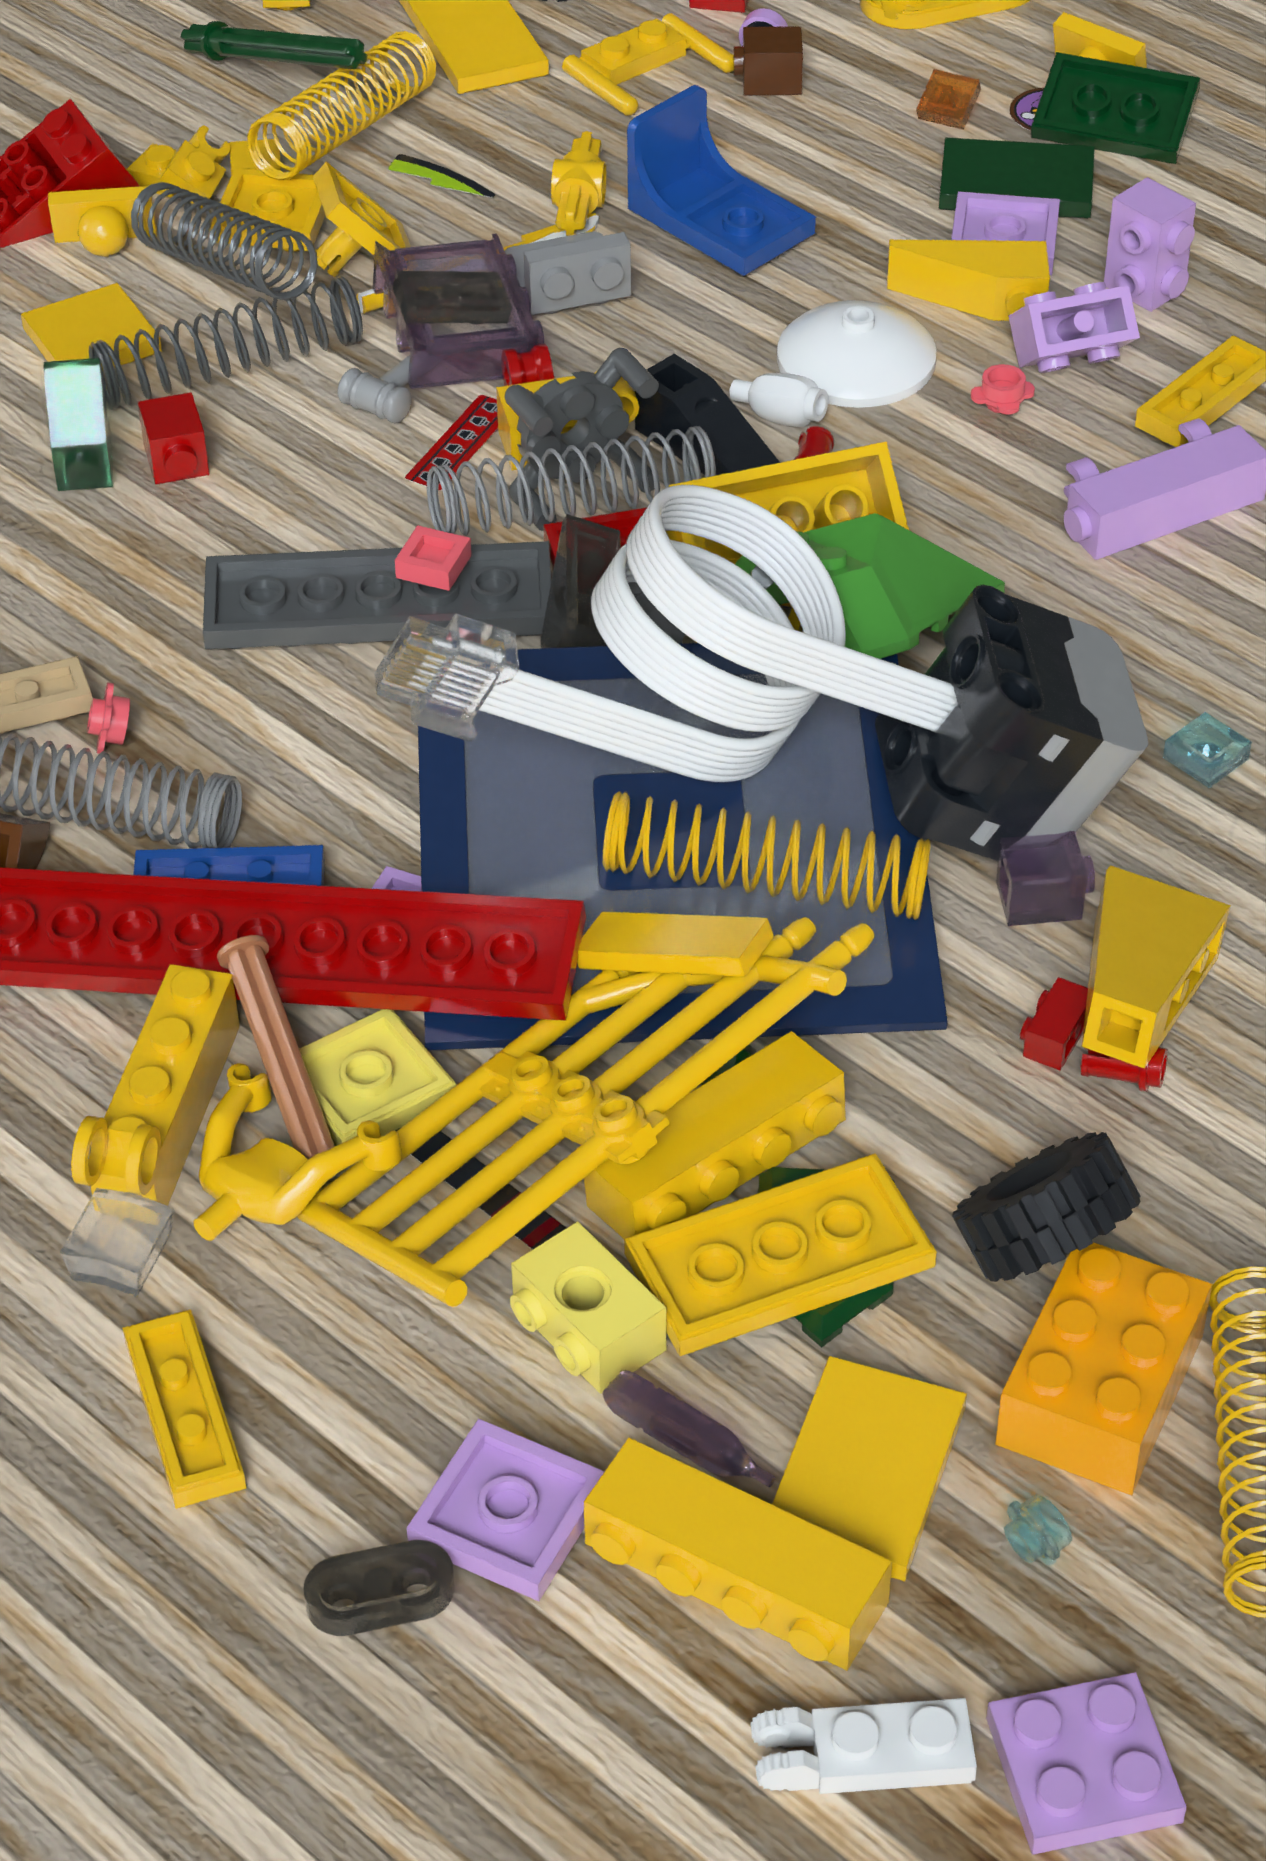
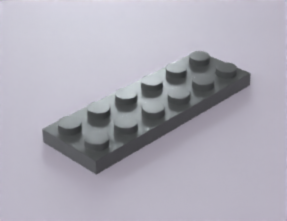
M549 541L471 545L472 556L450 591L396 578L395 559L402 548L206 556L203 613L205 649H240L246 647L406 641L407 639L414 641L554 634Z

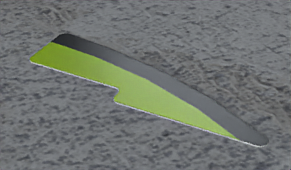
M399 154L388 167L390 171L431 179L430 184L433 186L486 197H495V193L477 182L450 169L418 158Z

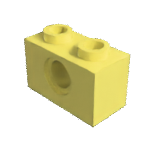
M578 1221L511 1263L513 1295L510 1297V1305L518 1321L530 1332L537 1330L554 1347L556 1356L563 1367L573 1376L581 1374L600 1394L666 1351V1307Z

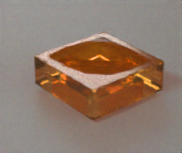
M934 69L927 83L926 90L923 92L916 108L918 119L964 130L981 91L980 80Z

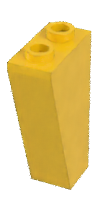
M1110 865L1105 873L1094 925L1082 1047L1145 1069L1217 961L1231 905Z

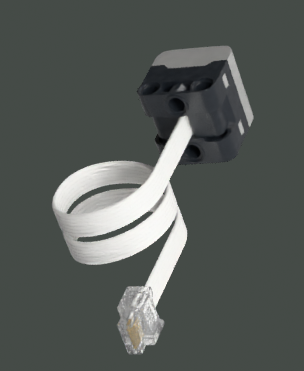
M697 485L667 487L654 496L638 523L630 532L627 544L619 549L593 589L591 596L593 619L601 637L615 657L635 677L660 696L682 709L714 723L738 730L752 732L771 731V733L757 738L722 736L519 670L515 633L459 614H454L446 628L409 616L375 671L376 695L410 705L411 722L414 725L472 742L477 735L473 718L480 710L683 776L709 782L739 781L752 777L763 770L772 761L819 695L824 694L879 713L875 719V728L892 805L897 820L907 831L918 838H923V840H934L1031 872H1041L1047 868L1148 746L1147 733L1122 651L1113 638L1103 630L1006 595L992 586L979 585L974 588L943 629L946 647L925 674L845 647V619L836 587L820 558L809 544L792 527L763 507L739 496ZM665 530L685 532L710 539L731 548L752 561L784 593L800 621L803 632L794 630L785 612L771 594L743 569L705 549L670 540ZM628 582H636L657 610L687 636L721 657L764 674L768 685L752 682L730 674L709 664L682 647L646 614L632 593Z

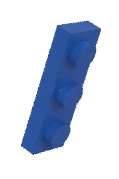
M323 845L136 850L133 875L324 886Z

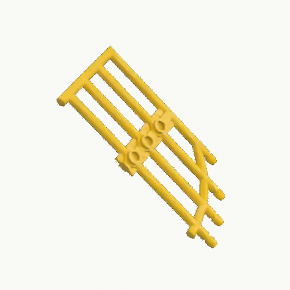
M800 918L782 930V935L777 934L773 937L746 977L603 970L571 995L566 1021L540 1019L400 1128L397 1132L399 1133L402 1148L401 1161L483 1097L497 1103V1105L353 1218L339 1210L391 1169L374 1171L365 1167L362 1160L358 1161L318 1192L297 1218L451 1307L458 1306L467 1295V1285L461 1280L464 1275L607 1159L621 1165L630 1164L643 1158L658 1143L656 1135L670 1125L668 1117L664 1115L666 1111L814 991L832 996L841 994L847 983L846 974L841 969L851 962L852 956L857 957L868 948L875 937L874 932L867 924L861 923L848 929L840 936V941L835 940L809 962L792 960L788 958L793 955V950H800L816 933V927L809 918ZM763 981L780 984L638 1100L634 1101L630 1097L620 1094L757 983ZM714 984L595 1080L592 1081L586 1076L579 1075L582 1070L688 986ZM622 1005L554 1060L549 1061L543 1056H538L540 1052L590 1013ZM523 1117L538 1124L393 1241L378 1233ZM564 1138H568L581 1145L437 1262L432 1264L419 1256Z

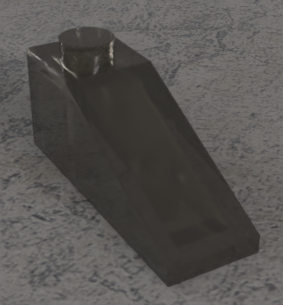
M566 514L559 537L541 634V648L607 646L593 619L591 596L595 585L620 549V530Z

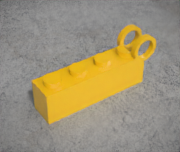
M169 965L105 1117L86 1116L81 1122L75 1137L71 1160L72 1177L76 1184L91 1187L96 1214L161 1224L240 1028L235 988L232 979L233 974Z

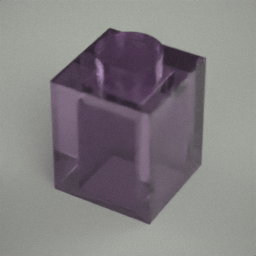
M1075 831L1000 838L996 884L1007 925L1017 926L1082 920L1085 894L1093 893L1095 889V872L1091 856L1081 855Z

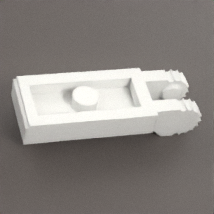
M966 1698L812 1709V1714L799 1707H789L757 1713V1717H753V1722H750L754 1743H758V1746H765V1748L814 1746L815 1755L804 1750L787 1751V1753H770L766 1757L762 1756V1760L757 1761L758 1765H755L758 1785L763 1786V1789H770V1791L819 1789V1794L966 1784L975 1781L977 1764Z

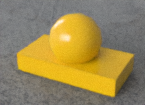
M148 186L48 192V206L55 243L81 241L84 249L94 255L103 257L118 253L125 246L127 238H137L132 229L131 211L133 203L140 192ZM153 196L146 203L142 217L144 230L148 237H150L148 217L150 208L153 205ZM154 210L152 224L155 236H157V224Z

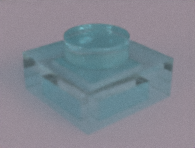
M1204 712L1165 740L1163 758L1210 788L1249 760L1252 742Z

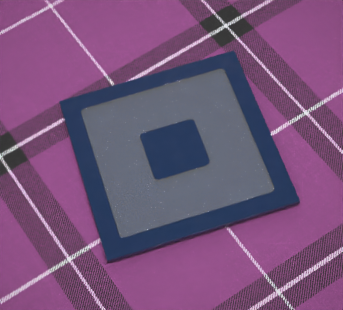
M680 643L682 647L721 670L752 682L769 685L765 674L738 665L699 643ZM608 646L464 651L718 735L733 738H757L772 732H752L730 728L682 709L651 690L635 677L615 657ZM897 654L881 658V660L899 665ZM417 691L421 890L423 892L584 901L586 912L583 935L601 912L768 918L774 936L777 934L782 935V930L793 921L807 917L814 923L816 933L800 950H793V955L788 958L809 962L835 940L840 941V936L848 929L865 923L873 930L875 937L865 951L857 957L852 956L851 962L841 969L847 977V983L842 993L832 996L814 991L759 1037L784 1036L791 1031L800 1036L947 1030L948 1021L928 875L926 876L920 915L918 919L914 920L913 917L910 919L906 917L907 903L901 915L895 917L893 914V862L881 903L872 914L868 910L866 897L868 860L853 906L847 910L842 903V861L829 901L822 906L817 898V859L804 898L798 902L792 894V858L780 893L773 898L770 896L767 888V856L759 882L755 890L749 894L746 893L742 882V855L731 885L722 890L718 883L717 853L709 877L700 886L696 884L693 878L692 852L684 874L676 882L672 881L668 872L667 851L658 873L652 878L646 875L643 865V846L637 863L630 873L624 874L620 865L613 873L610 869L606 872L603 867L605 830L614 794L618 791H621L622 794L627 792L630 798L629 822L624 846L626 868L634 854L643 822L646 801L651 795L653 804L649 834L650 871L653 870L659 856L671 802L673 800L678 802L674 834L675 876L679 871L685 854L696 805L700 803L702 806L698 855L700 879L711 852L720 809L725 807L727 815L723 855L724 883L732 867L745 813L749 811L751 813L748 855L749 886L752 883L759 862L769 818L774 815L776 817L773 857L774 889L781 874L794 821L799 819L801 822L798 892H800L806 876L818 826L823 822L826 826L823 897L831 878L843 829L848 826L851 831L848 900L854 887L867 835L873 830L876 835L873 904L880 886L892 838L898 834L900 837L899 907L916 844L921 838L907 831L897 820L894 813L875 728V719L879 715L878 712L820 694L808 712L801 718L792 734L763 770L752 777L739 781L709 782L683 776ZM577 964L571 995L603 970L579 969ZM760 981L688 1040L713 1039L780 984ZM714 984L688 986L618 1043L644 1041ZM622 1005L590 1013L549 1046L573 1045ZM424 1012L425 1048L427 1050L503 1048L540 1019Z

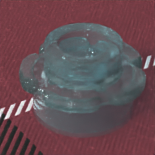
M1039 1494L1033 1495L1023 1504L1013 1501L1008 1505L1007 1513L1012 1521L1004 1527V1533L1014 1551L1028 1563H1032L1039 1558L1046 1565L1055 1564L1056 1560L1060 1557V1551L1072 1542L1070 1528L1058 1509L1048 1499Z

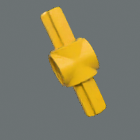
M589 131L582 132L581 138L573 139L571 152L567 153L562 159H554L551 200L552 204L558 207L555 223L557 228L566 230L567 236L576 235L577 230L584 229L587 215L592 213L596 207L603 208L605 203L607 167L606 162L600 159L602 143L600 139L592 138V132Z

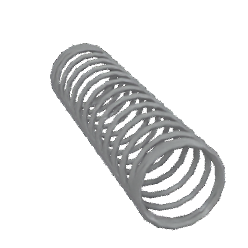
M700 426L689 427L685 434L679 429H673L666 439L658 432L651 433L645 442L638 436H631L625 443V446L617 439H610L604 449L596 442H589L583 452L575 445H569L562 456L553 448L547 449L541 459L533 452H526L520 463L513 456L505 455L499 463V467L490 458H484L478 466V470L468 461L462 462L456 473L447 465L432 466L427 475L429 511L436 530L455 534L458 523L461 533L465 536L468 535L470 518L460 477L462 469L469 467L476 478L475 499L479 523L482 530L489 532L491 528V512L481 475L484 465L490 464L497 474L496 494L500 519L506 529H510L513 522L512 506L508 487L502 472L505 462L512 461L518 470L517 491L520 512L524 522L531 526L534 519V507L530 486L523 469L526 459L532 457L539 466L538 490L542 512L548 522H552L555 516L554 494L544 465L547 456L554 454L560 462L559 489L562 506L566 516L573 519L576 513V497L572 478L565 461L569 451H575L581 459L580 488L584 507L588 514L594 516L597 510V493L593 474L586 458L590 448H597L602 455L600 472L604 501L608 510L615 512L618 506V489L614 470L607 456L609 447L612 444H617L622 450L621 478L623 492L629 507L635 509L639 502V486L635 467L628 452L632 441H638L643 447L642 479L646 497L650 503L653 498L648 483L647 458L653 474L655 495L660 492L656 464L649 449L650 441L653 438H659L664 444L662 471L665 488L670 485L667 464L668 455L673 467L675 484L680 483L677 461L669 445L673 435H680L683 438L682 456L685 482L701 479L698 459L693 448L694 434H696L704 456L705 478L716 476L714 452L707 433ZM626 463H628L632 477L634 502L631 500L628 489ZM606 467L612 485L613 506L611 505L607 490ZM585 470L591 489L592 509L587 498ZM448 472L450 473V475H451V477H452V479H453V481H454V489H453V485H452V482H451V479H450V477H449ZM564 474L570 493L571 512L566 500ZM439 481L442 487L446 507V526L442 518L439 504ZM544 481L549 498L550 515L548 514L545 502ZM523 485L527 497L528 517L524 505ZM502 490L506 503L507 520L503 508ZM481 495L484 503L486 524L482 512ZM460 501L463 509L464 524L461 516Z

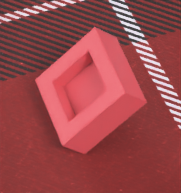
M417 525L395 559L396 578L450 591L472 556L471 538Z

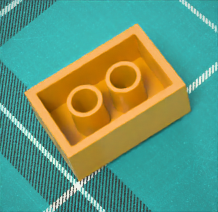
M1094 1242L1081 1251L1075 1249L1070 1252L1001 1393L995 1445L1133 1495L1203 1337L1212 1284Z

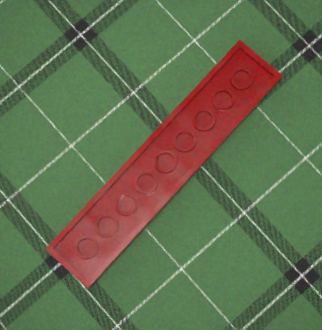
M0 867V985L157 995L170 964L231 974L229 969L220 966L217 959L219 950L237 938L259 935L266 938L269 951L265 958L282 1003L566 1021L578 962V949L586 921L584 901ZM234 984L236 1000H240Z

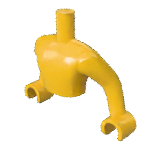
M242 1063L231 1065L226 1074L230 1089L219 1101L209 1117L199 1169V1181L202 1189L217 1201L194 1220V1227L202 1238L213 1241L241 1215L261 1223L284 1225L295 1219L305 1209L315 1194L329 1179L358 1161L362 1160L365 1167L374 1171H385L398 1165L402 1160L399 1133L394 1130L381 1137L378 1123L368 1120L361 1122L358 1126L356 1137L315 1154L308 1160L295 1148L273 1138H263L252 1148L231 1155L234 1131L243 1112L259 1111L271 1102V1088L267 1074L260 1073L251 1078L250 1069L247 1065Z

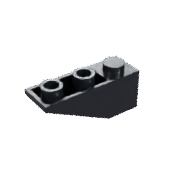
M675 353L646 369L658 381L659 387L657 392L650 398H642L635 391L639 404V411L635 417V430L647 438L651 433L658 432L666 439L673 429H679L685 434L689 427L700 426L707 433L712 445L716 475L780 463L713 377ZM694 434L693 448L698 459L700 472L705 475L704 456L696 434ZM673 435L669 445L674 455L683 460V438L680 435ZM659 438L652 439V441H654L661 447H664V444Z

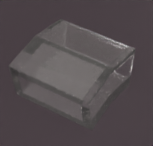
M96 1188L60 1251L71 1279L105 1285L138 1297L172 1234L174 1208L138 1194Z

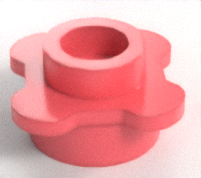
M999 364L991 366L983 372L982 385L971 390V399L977 404H986L987 408L993 412L1010 415L1019 411L1020 403L1024 399L1034 396L1035 387L1032 383L1026 381L1024 372L1012 365Z
M109 682L106 685L104 700L92 698L88 717L87 734L98 735L96 753L98 754L104 751L105 743L123 745L128 725L130 698L113 695L114 683Z

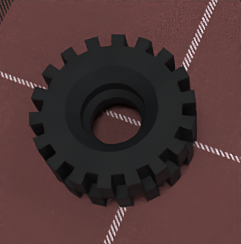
M1096 1132L1087 1133L1080 1139L1078 1136L1067 1139L1058 1147L1054 1145L1041 1150L1039 1155L1031 1159L1026 1157L1015 1163L1016 1167L1009 1171H1001L990 1178L991 1182L989 1184L977 1187L970 1193V1198L962 1200L957 1205L958 1210L953 1211L952 1216L985 1278H989L993 1282H997L1001 1278L1007 1281L1015 1279L1022 1272L1028 1275L1039 1271L1042 1265L1051 1262L1053 1265L1066 1259V1254L1078 1249L1081 1251L1093 1244L1092 1239L1098 1235H1106L1115 1229V1222L1126 1220L1133 1213L1131 1209L1139 1206L1141 1202L1139 1198L1141 1196L1109 1136L1104 1132L1098 1135Z

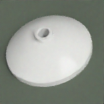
M837 301L805 312L785 328L778 341L777 363L781 373L805 376L815 381L818 388L825 389L828 395V404L854 408L876 407L903 400L918 392L928 383L936 366V345L929 331L921 323L898 308L872 301Z

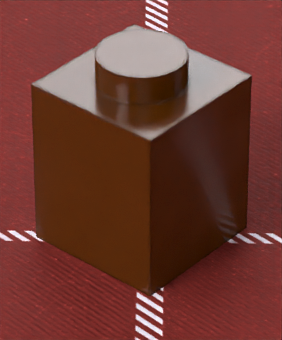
M801 26L743 27V46H734L733 72L734 76H743L744 96L802 95L803 46Z

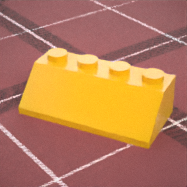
M887 441L668 486L697 485L739 496L773 513L798 532H806L874 513L884 516L908 529ZM665 530L670 540L705 549L734 564L742 556L731 548L710 539L685 532Z

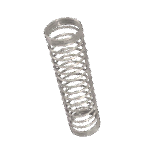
M16 734L8 735L3 741L0 736V769L4 751L10 740H14L16 750L10 782L2 797L0 793V806L5 812L12 813L18 809L23 816H31L37 813L41 819L46 820L55 816L60 823H68L73 819L80 827H86L92 823L96 830H105L110 826L115 834H123L129 830L132 836L141 838L147 833L152 841H160L166 837L171 845H178L184 840L188 847L193 849L200 845L203 848H228L235 837L242 808L241 785L236 776L213 773L207 779L204 786V778L201 771L195 769L188 776L185 783V773L182 767L178 765L172 769L167 778V771L162 762H157L149 773L146 761L139 758L130 770V763L126 755H120L112 765L111 758L108 752L102 751L93 761L89 748H83L75 758L73 748L69 744H65L57 753L52 741H46L39 748L33 737L27 738L20 744ZM32 743L34 753L32 772L26 790L21 799H19V768L27 745ZM50 747L52 754L50 776L44 794L38 803L36 789L38 769L45 749ZM68 750L70 755L69 776L61 800L56 806V775L63 753ZM87 754V780L79 804L74 809L75 776L82 756ZM105 757V784L100 801L93 813V782L97 767L101 759ZM123 761L125 769L123 789L115 812L111 815L112 784L118 765ZM141 764L143 767L142 789L137 807L130 819V792L134 775ZM160 768V794L156 809L149 822V793L155 773ZM179 772L180 786L178 799L172 818L167 826L169 791L175 774ZM197 775V800L192 818L186 829L185 815L188 794L192 781ZM12 789L16 804L13 807L4 804ZM225 791L222 820L218 833L215 836L216 820L221 806L222 795ZM31 792L34 808L32 810H25L22 805ZM48 796H50L52 808L50 814L43 813L40 810ZM68 798V807L71 815L69 817H61L59 811ZM85 802H87L89 819L81 821L77 818V815ZM105 803V813L108 822L104 825L98 824L95 819ZM124 805L126 826L124 828H117L114 822ZM142 809L145 829L137 832L132 826ZM161 811L163 833L161 835H153L151 828L157 821ZM180 813L182 836L179 839H172L169 833ZM198 818L199 841L194 843L190 842L188 835L194 828Z

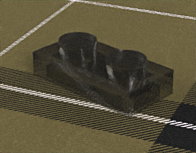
M396 271L392 286L406 323H470L475 325L483 323H508L512 309L498 272Z

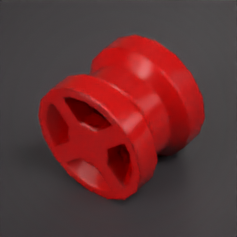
M546 344L534 345L530 351L519 353L514 348L502 350L501 365L504 386L554 379L552 361Z

